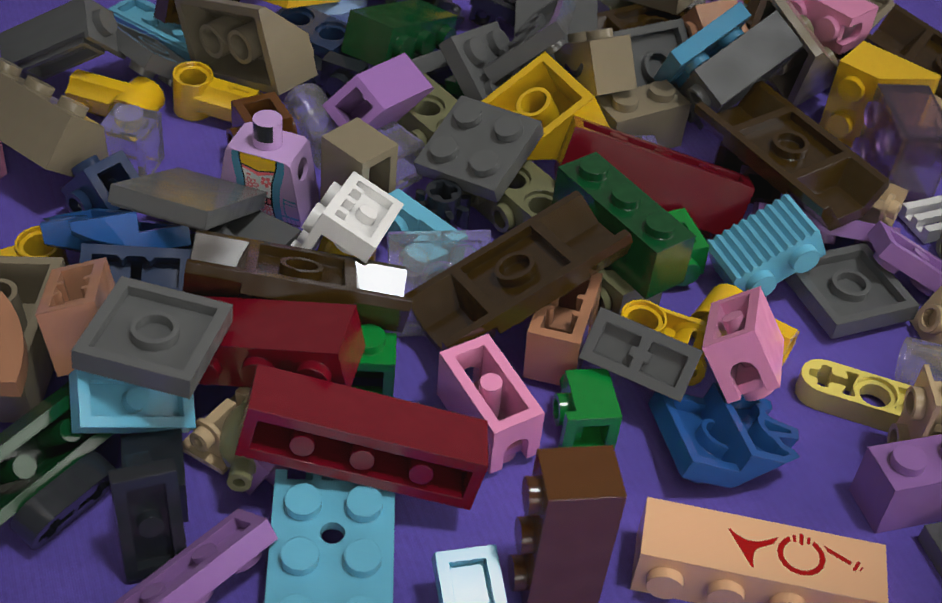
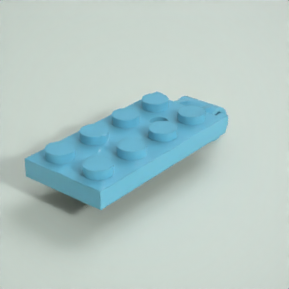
M276 469L271 526L278 539L269 546L264 603H393L395 493L306 472V479H288V470ZM326 530H339L343 533L344 538L338 543L330 544L321 538V534Z

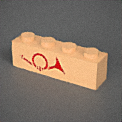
M647 497L637 530L630 590L649 593L660 599H678L693 603H889L886 545Z

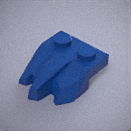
M95 208L43 218L45 221L40 222L46 246L79 253L81 252V243L176 248L191 245L189 227L172 222L138 221L137 213L133 211Z
M713 382L703 398L684 394L682 401L679 402L655 391L648 402L677 470L682 478L698 484L708 483L727 488L737 487L800 457L792 449L799 440L798 429L771 418L768 414L772 410L771 401L765 398L756 401H746L743 395H741V400L728 404L719 384Z

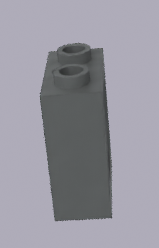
M777 10L691 73L679 90L691 103L687 119L689 123L694 122L699 130L703 129L705 126L694 112L695 104L704 102L716 113L733 107L744 98L756 82L761 80L767 82L804 46Z

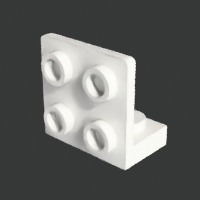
M353 171L343 186L335 181L332 183L320 203L318 202L303 223L301 227L303 230L299 237L290 246L316 250L322 237L325 236L334 242L335 246L343 253L355 256L364 263H367L404 204Z

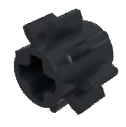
M437 179L428 183L425 191L416 190L415 200L455 229L458 230V227L468 228L471 196L461 195L462 190L457 183L447 179Z

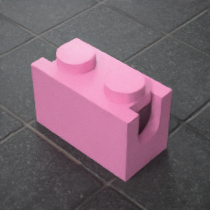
M789 0L800 15L803 14L810 20L814 28V34L820 43L839 55L855 48L870 34L879 6L868 0Z
M761 286L712 302L702 349L727 403L741 400V395H743L746 401H756L765 398L774 389L780 388L784 338Z
M485 334L439 352L437 395L447 410L488 421L489 467L487 471L489 474L501 470L503 463L511 461L518 451H522L526 459L536 455L537 449L540 448L545 412L491 336ZM474 367V383L470 380V378L464 371L465 369Z

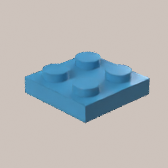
M741 1L673 49L654 76L655 81L668 80L672 85L676 83L681 88L697 67L742 36L744 32L741 28L750 18L751 14Z

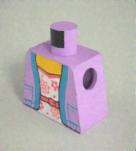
M274 110L256 112L252 117V122L244 123L227 145L220 179L266 191L265 205L260 211L301 229L303 223L319 202V191L310 141L305 136L283 131L280 113Z

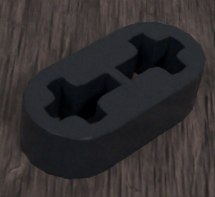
M98 451L86 454L30 498L13 517L10 529L32 550L44 546L97 503L111 489L108 471L115 470L116 468Z

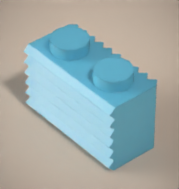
M783 194L781 199H775L772 204H766L764 209H758L755 215L749 214L746 220L741 219L739 224H733L730 230L724 229L721 235L716 234L713 240H707L710 246L708 255L711 263L725 284L734 285L742 291L761 286L765 297L775 289L777 283L796 272L805 273L816 266L820 258L826 255L819 229L789 194Z

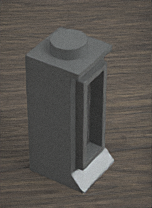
M72 0L1 32V58L23 69L20 74L21 78L26 80L27 75L43 81L105 54V51L109 50L113 53H118L117 22L111 10L93 0Z

